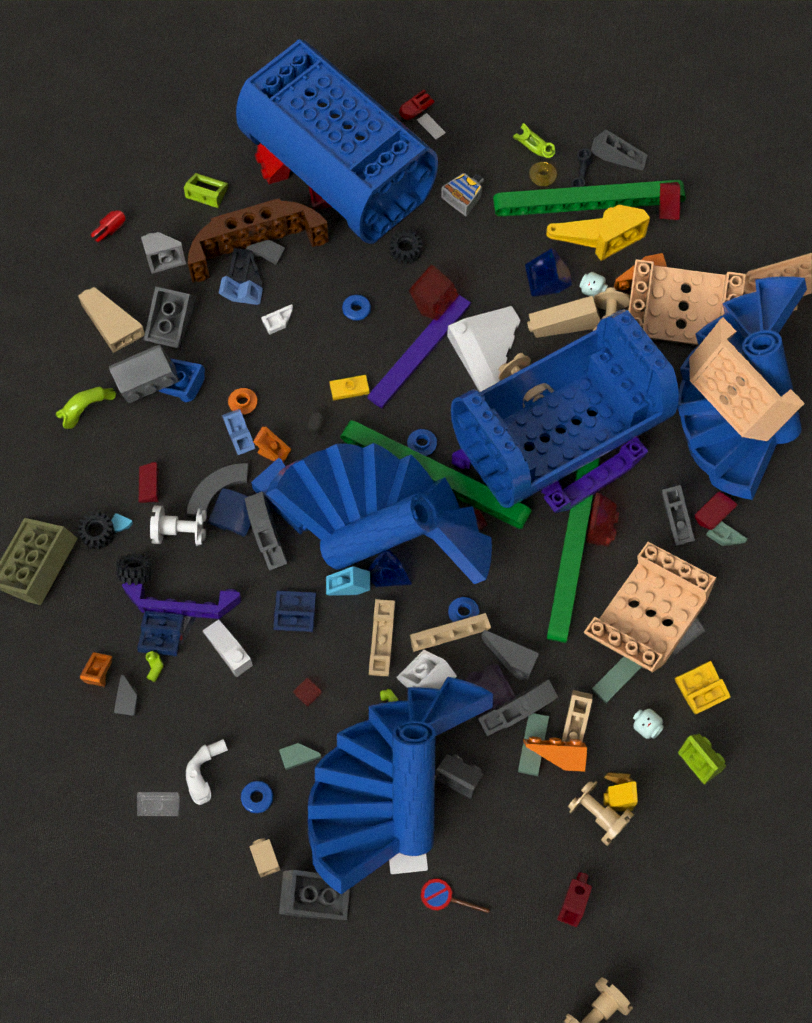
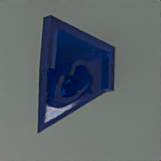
M390 549L381 552L367 569L370 572V581L376 588L412 585L401 562Z

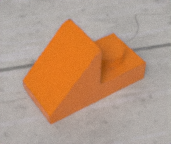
M262 427L253 441L260 448L258 454L274 462L280 458L284 463L291 451V448L267 427Z
M93 652L80 675V679L88 684L105 687L106 673L112 663V656Z

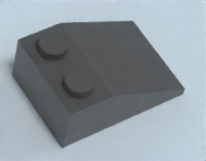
M155 286L144 340L179 348L193 313L196 296Z
M299 870L283 871L279 914L347 920L350 889L340 894L331 888L318 873Z

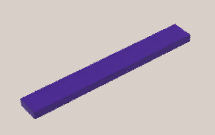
M456 293L370 392L367 399L383 409L448 333V326L456 323L468 310L471 302Z

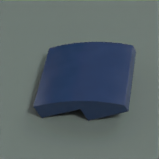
M222 488L208 523L223 530L228 529L244 537L251 524L245 503V498L248 496Z
M277 591L274 630L313 632L316 593Z
M145 611L137 646L138 652L148 653L153 651L162 655L177 656L184 615Z

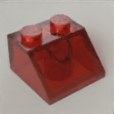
M430 265L409 289L421 315L436 321L459 296L453 282L433 265Z
M600 493L595 495L586 542L609 547L610 541L615 539L616 529H613V525L618 522L619 512L616 511L617 504Z

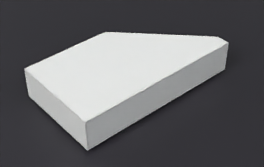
M292 304L261 317L269 335L286 328L293 312Z

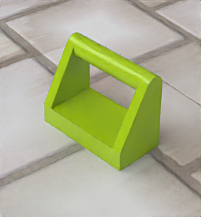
M195 173L184 186L185 197L219 208L229 184ZM200 181L219 189L215 192L196 186V184Z

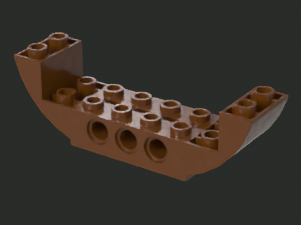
M280 198L213 217L211 222L196 235L188 253V267L192 283L202 282L210 278L206 259L230 254L234 251V248L246 249L247 246L266 240L280 239L286 235L300 233L303 230H306L312 247L322 246L329 242L327 221L310 207L292 201H281Z

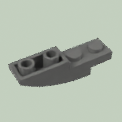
M263 491L245 498L251 526L269 571L289 564Z
M549 679L514 696L510 701L478 717V720L486 735L489 736L504 727L507 728L555 700L558 696Z

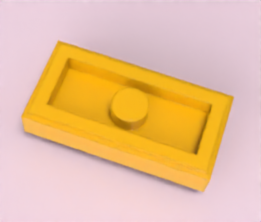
M366 375L329 381L333 400L369 394Z

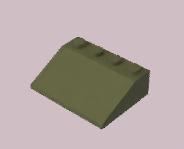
M24 518L0 560V591L24 601L41 605L78 538L64 526Z

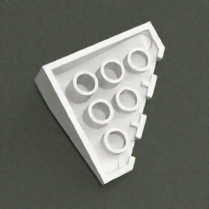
M512 306L468 317L448 326L447 337L479 392L500 381L498 379L500 374L498 369L507 362L506 355L508 349L512 347L515 335H513L515 328H518L520 324V319Z

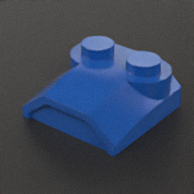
M171 359L175 364L179 382L163 388L159 392L179 397L183 402H190L196 397L205 379V368L201 364Z

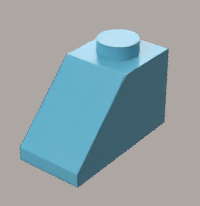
M354 566L326 576V595L329 596L358 595L370 590V572Z

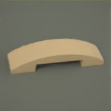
M375 599L369 675L389 676L395 601Z

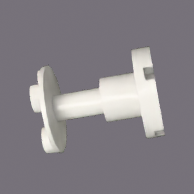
M154 505L152 512L156 513L155 516H151L150 538L153 539V544H161L163 535L193 532L195 533L196 546L202 545L203 540L205 541L206 529H203V522H206V510L198 508L196 521L178 520V516H165L164 507Z

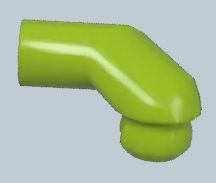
M150 651L146 654V660L151 667L147 678L156 682L163 668V663L158 653Z
M391 689L380 691L382 701H398V698Z

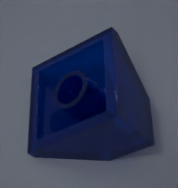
M553 248L525 264L531 296L556 294L572 286L570 271Z

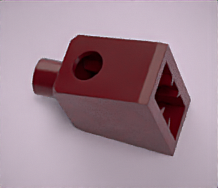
M579 872L576 879L571 880L557 918L558 921L577 928L584 914L592 886L588 885L590 877L587 874Z

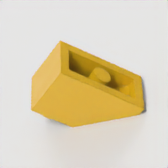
M636 782L608 787L606 793H603L604 806L607 805L614 811H626L627 809L632 811L638 803Z

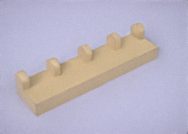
M486 613L411 634V646L415 652L474 635L484 630L487 631L491 626Z

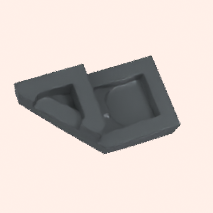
M266 240L247 246L245 250L252 251L253 256L257 258L261 256L276 265L285 248L273 241Z
M121 675L114 713L134 716L136 715L138 691L131 685L126 675Z

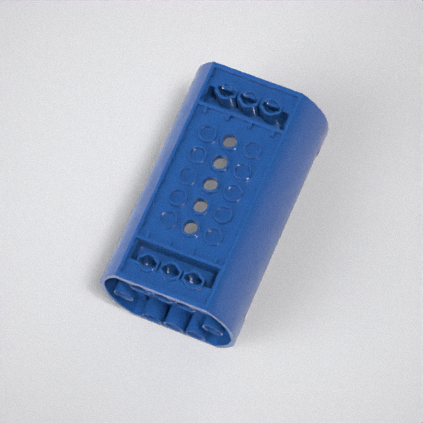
M297 40L248 78L242 87L236 106V118L240 131L257 146L260 143L264 145L347 220L349 228L364 242L374 244L427 198L437 175L438 157L436 152L307 41ZM320 103L327 104L326 107H319L318 105ZM332 114L340 115L338 118L330 117ZM345 125L352 126L351 129H344L343 127ZM364 136L365 139L359 141L356 139V137Z
M623 309L602 319L593 332L485 390L478 392L475 389H471L456 397L451 404V419L460 448L467 455L471 464L500 505L510 508L674 416L679 402V389L672 365L631 313ZM539 384H548L554 390L552 393L548 389L540 393L544 397L537 399L535 402H533L534 398L529 401H523L525 394ZM593 410L597 415L594 417L589 416L587 412ZM578 419L581 421V424L574 425L571 421ZM563 428L566 432L559 434L556 432V429ZM546 436L550 441L544 443L540 441V438ZM531 445L534 450L526 451L524 446Z

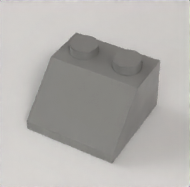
M159 232L149 233L141 237L151 273L186 264L180 241Z

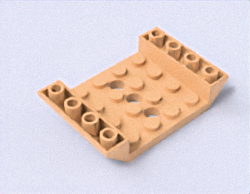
M636 259L628 311L650 339L698 345L696 333L713 320L725 314L722 303L743 295L746 274L727 272L725 275L669 268L655 266L652 261ZM687 284L690 286L691 291L683 293L681 286ZM679 303H687L688 310L681 311L678 307ZM676 321H685L686 327L679 329L676 326Z
M721 318L689 358L690 382L742 437L768 441L805 403L791 389L781 397L768 384L762 375L729 342L737 331L724 318Z
M647 542L637 556L638 564L601 617L599 619L593 618L584 634L647 670L654 672L665 664L706 604L716 577ZM631 601H638L640 603L635 608L629 606ZM648 610L656 611V615L653 617H648L645 613ZM666 619H671L673 624L671 626H664L662 622Z

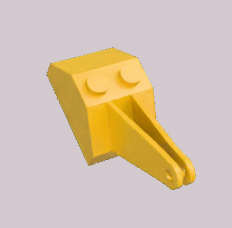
M617 205L608 208L604 212L603 218L549 224L546 235L550 239L596 248L595 254L602 261L644 238L650 217L643 209Z

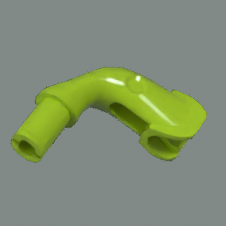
M524 123L521 126L524 133L522 135L516 133L513 136L515 140L539 156L551 158L555 154L554 145L545 142Z
M102 387L79 392L61 410L56 412V416L64 418L63 427L65 429H71L78 423L81 413L89 404L96 401L113 400L116 393L113 391V388Z

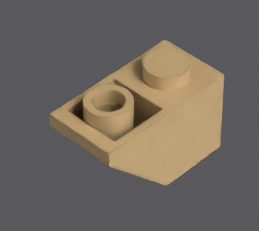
M258 839L253 842L252 846H249L260 877L280 871L270 839Z

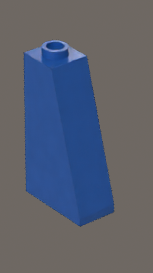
M278 458L251 482L252 488L256 493L263 491L268 505L301 534L309 529L266 494L274 477L285 468L283 461Z

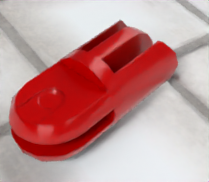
M422 90L401 105L399 114L404 120H410L435 103L434 100L430 99L428 93L425 94V90Z
M118 210L108 213L100 221V226L91 233L93 238L102 229L105 230L94 241L99 242L108 234H114L125 222L124 213Z

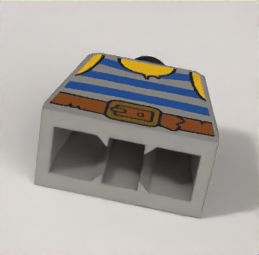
M462 173L442 187L441 198L466 217L482 196L481 184L484 180L479 174L470 178Z

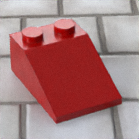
M260 143L255 157L257 163H260L262 166L261 173L263 178L267 179L268 184L288 179L290 169Z

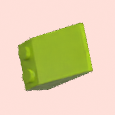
M695 734L687 738L678 754L705 785L722 772L726 765L724 764V758L719 753H715L711 748L710 741L700 734Z

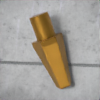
M608 772L604 777L617 784L635 782L630 778L631 774Z

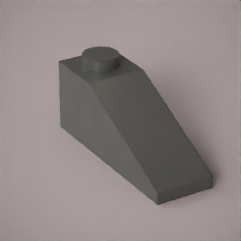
M608 130L596 136L591 147V153L604 161L638 170L644 169L648 156Z
M677 483L661 487L660 491L675 545L695 541L681 485Z
M484 630L482 640L503 665L513 673L514 677L521 680L524 678L529 680L539 653Z

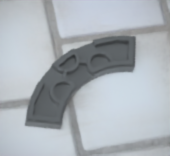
M248 463L229 465L206 477L192 494L187 508V516L196 517L198 508H202V510H206L207 517V511L211 502L222 488L226 489L232 485L247 483Z

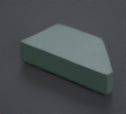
M722 521L706 534V536L721 546L742 544L748 539Z
M299 743L279 750L286 770L321 758L319 752Z

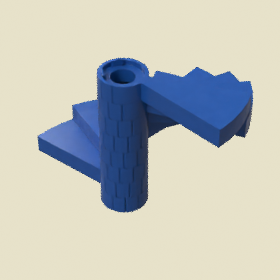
M801 277L756 279V292L722 303L725 314L713 320L696 333L698 346L690 353L680 368L683 380L679 387L677 408L681 416V423L690 454L698 466L709 475L711 484L730 495L753 500L776 445L789 443L800 435L802 425L799 412L797 411L768 441L742 437L690 382L689 358L719 320L724 318L737 331L729 342L762 375L768 384L781 397L790 389L794 392L782 338L778 333L807 290L805 278Z
M375 443L364 448L351 444H335L326 450L317 451L287 465L274 477L267 489L266 494L321 540L320 551L322 557L333 569H343L424 534L433 539L474 584L487 579L491 563L492 539L487 535L479 533L473 506L460 508L446 478L444 477L434 482L427 471L412 455L398 459L391 452Z
M447 677L440 689L408 687V701H394L369 706V720L355 724L337 733V747L325 755L315 766V783L308 799V837L312 849L313 865L321 878L331 888L343 894L398 853L407 856H419L428 853L433 848L436 736L492 708L493 693L473 683Z

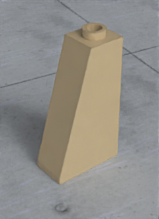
M95 287L87 289L78 295L81 305L113 353L145 336L143 326Z
M593 296L531 313L529 314L530 321L527 324L529 331L533 332L535 337L538 338L591 330L598 325L601 319Z

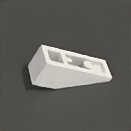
M217 620L203 630V633L236 677L253 666L250 657L220 620Z

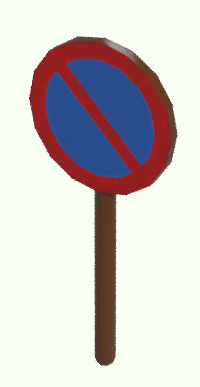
M441 879L429 880L421 890L422 902L431 910H442L451 901L486 913L490 912L487 908L452 898L450 886Z

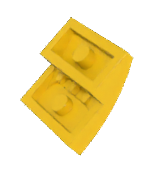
M711 661L674 678L694 714H698L731 697L723 679H719Z

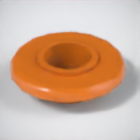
M239 388L230 394L228 405L232 411L240 409L242 415H246L256 408L257 396L250 389ZM242 397L248 399L245 404H240L237 401Z

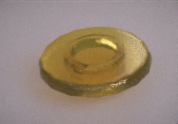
M539 162L531 167L529 176L535 184L547 186L555 181L557 171L551 164ZM540 171H545V172H547L548 174H547V175H540L539 172H540Z

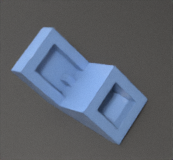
M225 276L221 280L219 294L232 302L258 305L261 301L263 288L250 280L239 284Z
M237 409L222 415L237 454L240 455L256 449L241 410Z

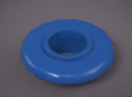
M352 295L345 299L342 310L347 318L361 320L368 316L371 305L366 297ZM358 305L361 307V310L354 311L351 308Z
M418 429L409 435L407 445L408 448L428 456L436 449L437 439L432 432ZM425 439L428 443L420 446L417 444V441Z
M457 598L449 606V618L452 622L477 616L479 615L478 605L470 598ZM466 607L470 612L468 615L462 616L458 613V609Z
M262 781L250 782L242 790V805L251 813L264 812L273 802L272 789ZM255 792L262 793V801L258 803L251 800L252 794Z

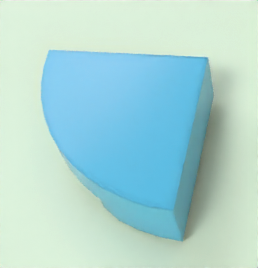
M115 513L111 520L115 533L127 530L133 525L132 520Z

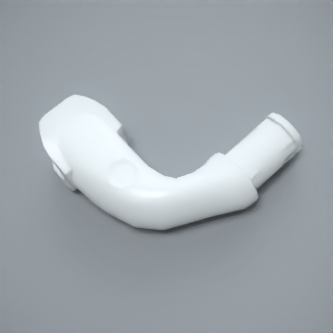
M224 739L208 746L206 744L203 745L187 765L186 781L189 793L193 801L198 805H202L211 799V790L208 782H204L200 766L204 762L211 760V757L228 751Z

